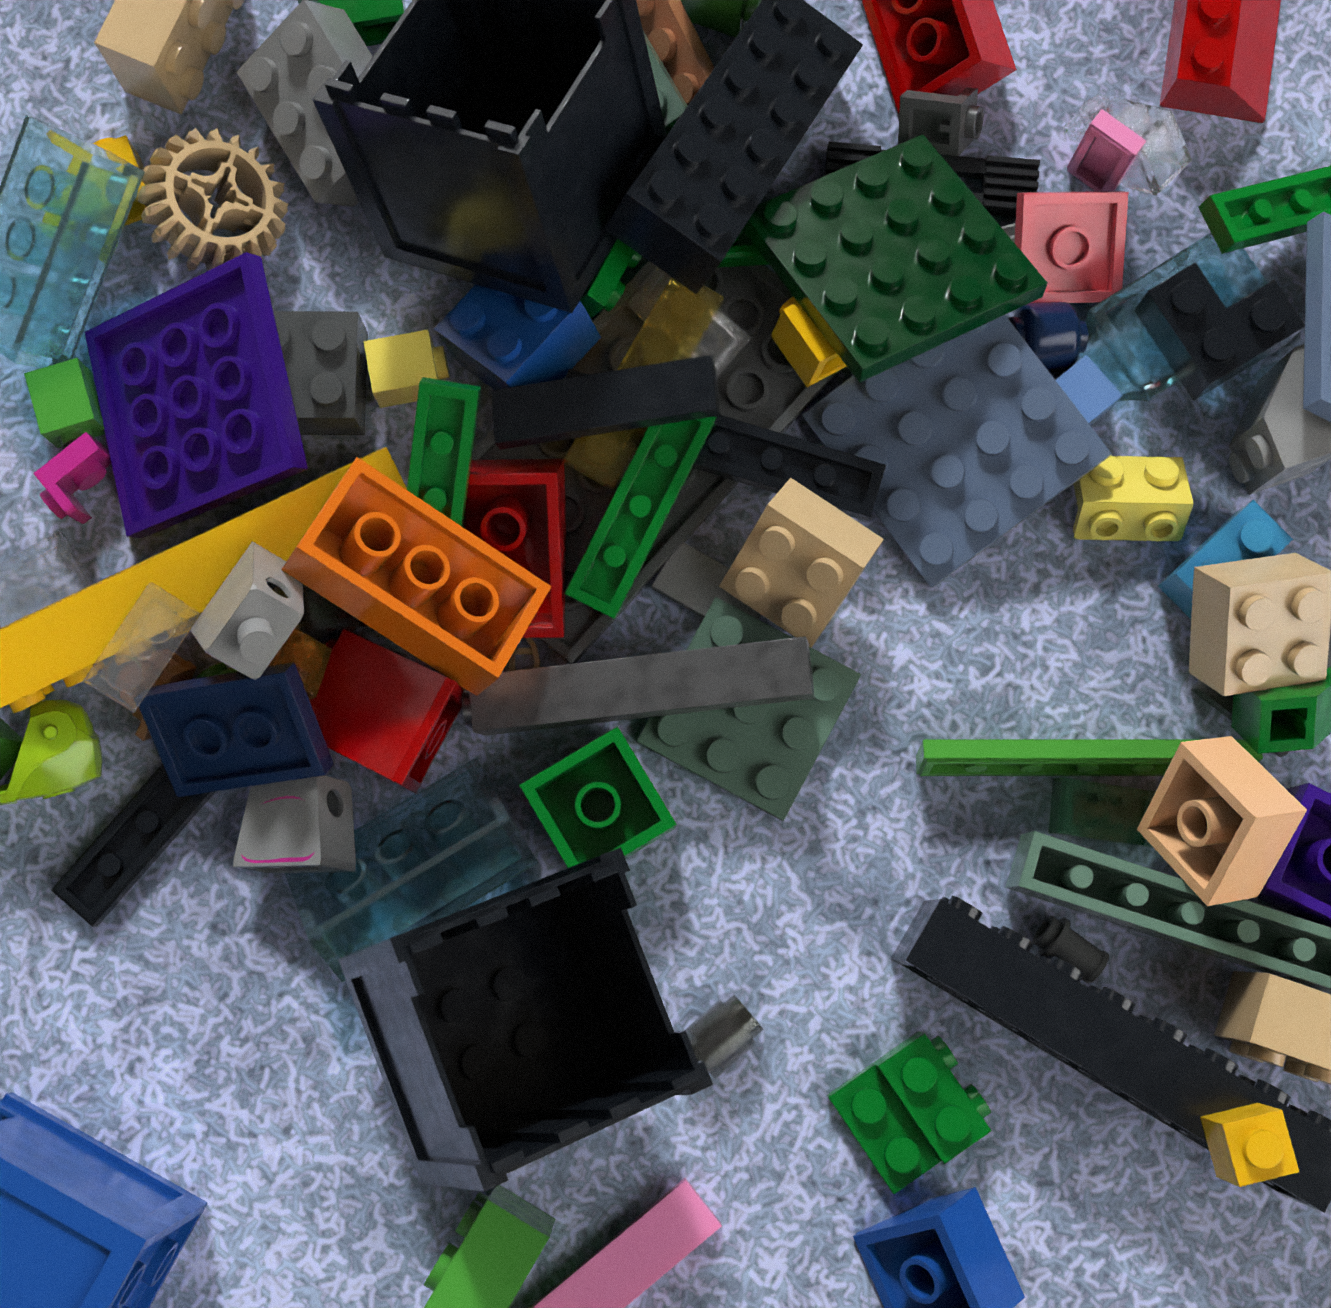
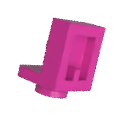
M87 432L83 433L33 473L45 487V490L39 494L41 499L60 519L68 515L84 525L92 517L73 493L78 489L81 491L90 489L105 477L107 473L105 468L111 465L110 454L102 443Z

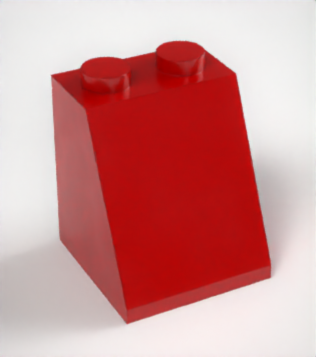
M343 629L338 640L331 638L324 646L317 661V667L321 671L312 688L304 687L327 747L416 794L462 709V693L464 691L456 681Z

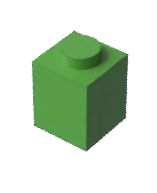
M78 358L24 373L40 434L54 446L65 449L85 432L94 438L105 434L93 373Z

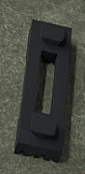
M829 141L826 152L825 176L885 150H882L881 146ZM941 155L958 177L982 179V192L973 194L990 215L1016 217L1017 193L1037 192L1040 160L987 155L986 159Z

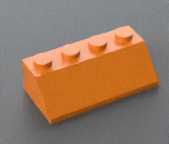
M358 457L355 458L281 569L435 670L456 681L460 686L476 696L500 677L552 587Z

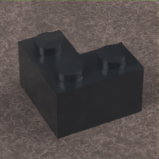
M1196 262L1148 290L1134 310L1193 401L1284 347L1305 327V324L1275 279L1226 308Z

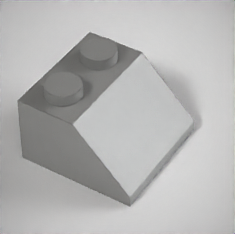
M1304 344L1294 347L1258 380L1229 445L1232 452L1229 455L1231 471L1239 483L1245 484L1249 495L1306 476L1331 459V422L1303 409Z

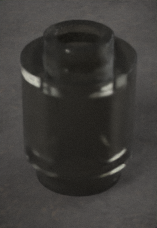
M733 995L724 1004L721 1000H718L685 1030L697 1061H704L707 1070L717 1079L757 1044L754 1038L764 1029L741 1001Z

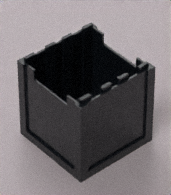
M412 0L359 77H357L351 61L345 60L333 79L328 78L312 99L384 257L570 313L574 311L617 239L604 228L632 184L667 136L636 0Z
M621 847L338 959L421 1183L485 1192L508 1181L507 1173L675 1095H692L713 1085L705 1062L697 1061L686 1030L675 1032L673 1030L627 909L637 906L625 875L630 869Z

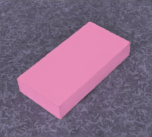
M1101 109L1090 123L1067 166V171L1094 191H1115L1143 148L1146 140Z

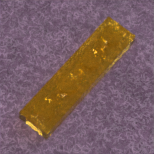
M671 277L617 370L691 358L721 308L724 297L704 285L695 294ZM648 427L576 438L566 454L564 462L613 491L637 451Z

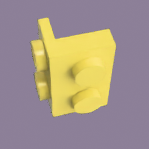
M1110 456L1073 484L1078 507L1073 525L1074 538L1079 540L1158 542L1181 540L1194 505L1183 457Z

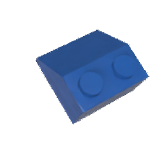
M976 1187L934 1197L862 1230L853 1236L884 1308H1014L1025 1298Z

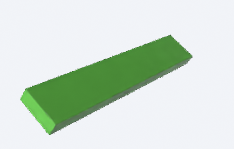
M923 739L916 754V774H920V776H1164L1180 743L1201 739ZM1235 739L1258 762L1263 759V755L1257 754L1244 739Z

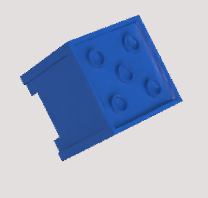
M13 1092L5 1094L3 1099L0 1100V1308H150L208 1202Z

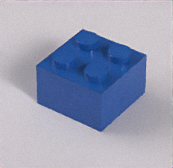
M476 284L434 328L455 360L493 390L563 379L567 375L568 369H572L601 338L581 301L578 302L574 311L570 313Z

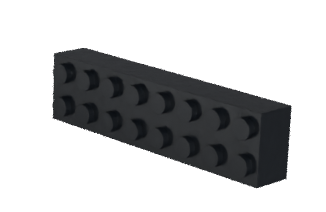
M952 895L950 899L942 897V899L923 901L891 959L1207 1150L1209 1148L1200 1119L1201 1116L1254 1103L1282 1109L1299 1172L1262 1181V1183L1285 1197L1325 1213L1331 1201L1330 1119L1312 1110H1309L1307 1113L1290 1104L1287 1107L1291 1097L1282 1090L1261 1079H1257L1255 1082L1240 1074L1237 1077L1235 1073L1239 1066L1230 1059L1209 1048L1203 1051L1190 1044L1187 1047L1183 1044L1187 1034L1157 1017L1151 1020L1143 1015L1135 1016L1132 1014L1136 1005L1134 1002L1107 987H1103L1101 990L1093 985L1085 986L1080 983L1084 973L1058 957L1053 956L1052 959L1041 955L1039 958L1030 953L1033 942L1016 931L1002 926L1001 929L994 926L989 928L978 922L983 913L964 900Z

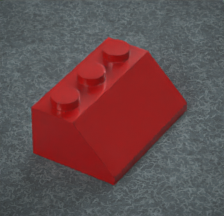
M862 0L898 114L900 96L907 90L959 96L968 87L978 89L979 94L1017 70L993 0Z
M1174 0L1160 106L1263 123L1266 117L1281 0Z

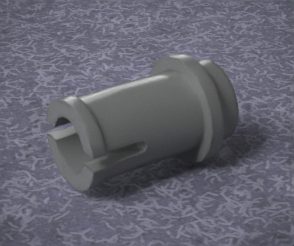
M1053 915L1049 916L1040 925L1033 937V943L1039 947V955L1058 957L1084 973L1082 978L1084 982L1088 984L1093 982L1106 967L1109 954L1104 950H1100L1072 930L1068 919L1061 918L1058 920Z

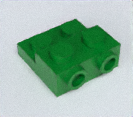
M916 1032L827 1095L893 1194L899 1192L939 1162L946 1164L991 1132V1129L983 1119L992 1113L989 1106L972 1084H969L964 1089L961 1087L950 1071L958 1065V1062L939 1035L929 1040L925 1033Z

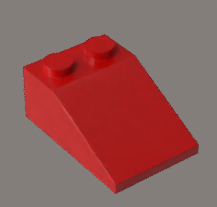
M564 459L471 460L463 528L552 586L522 638H564L566 568Z

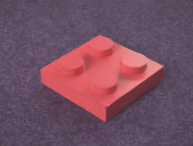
M1129 192L1017 193L1015 244L1048 282L1043 297L1031 303L1122 301Z

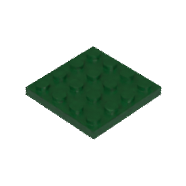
M923 134L759 204L743 228V231L859 383L1042 298L1048 284Z

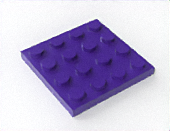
M245 252L84 332L126 537H147L308 470L262 258L260 256Z

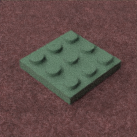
M715 597L687 650L792 637ZM809 647L815 699L650 717L637 743L775 818L784 821L862 674Z

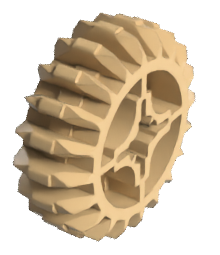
M196 128L189 131L184 140L178 135L169 138L165 148L160 147L153 152L150 158L151 164L145 166L140 177L141 182L145 186H142L138 192V202L148 206L141 214L142 223L158 225L151 235L152 243L167 240L171 244L167 252L168 260L178 257L180 253L188 257L186 262L188 271L195 270L200 262L205 263L206 269L209 271L245 252L260 256L261 258L262 256H269L277 246L275 239H279L285 231L286 224L281 219L288 212V203L278 199L284 192L285 183L269 180L275 171L274 163L260 165L256 161L259 156V147L252 148L247 153L239 148L241 145L239 135L233 136L228 143L223 142L218 128L211 130L206 140ZM190 170H209L215 172L210 176H202L193 172L190 176L183 174ZM215 188H217L214 201L219 205L211 218L210 213L213 205L209 202V199ZM182 211L188 214V216L191 218L192 223L185 217ZM217 229H226L232 232L240 229L246 232L235 237L212 235Z

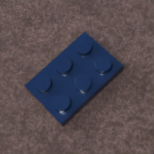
M295 662L268 666L256 680L241 672H233L146 687L135 697L177 797L324 776L334 765Z

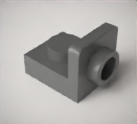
M967 87L959 96L907 90L900 96L898 145L923 134L939 154L959 156L974 139H978L982 130L984 113L983 108L977 106L978 89Z

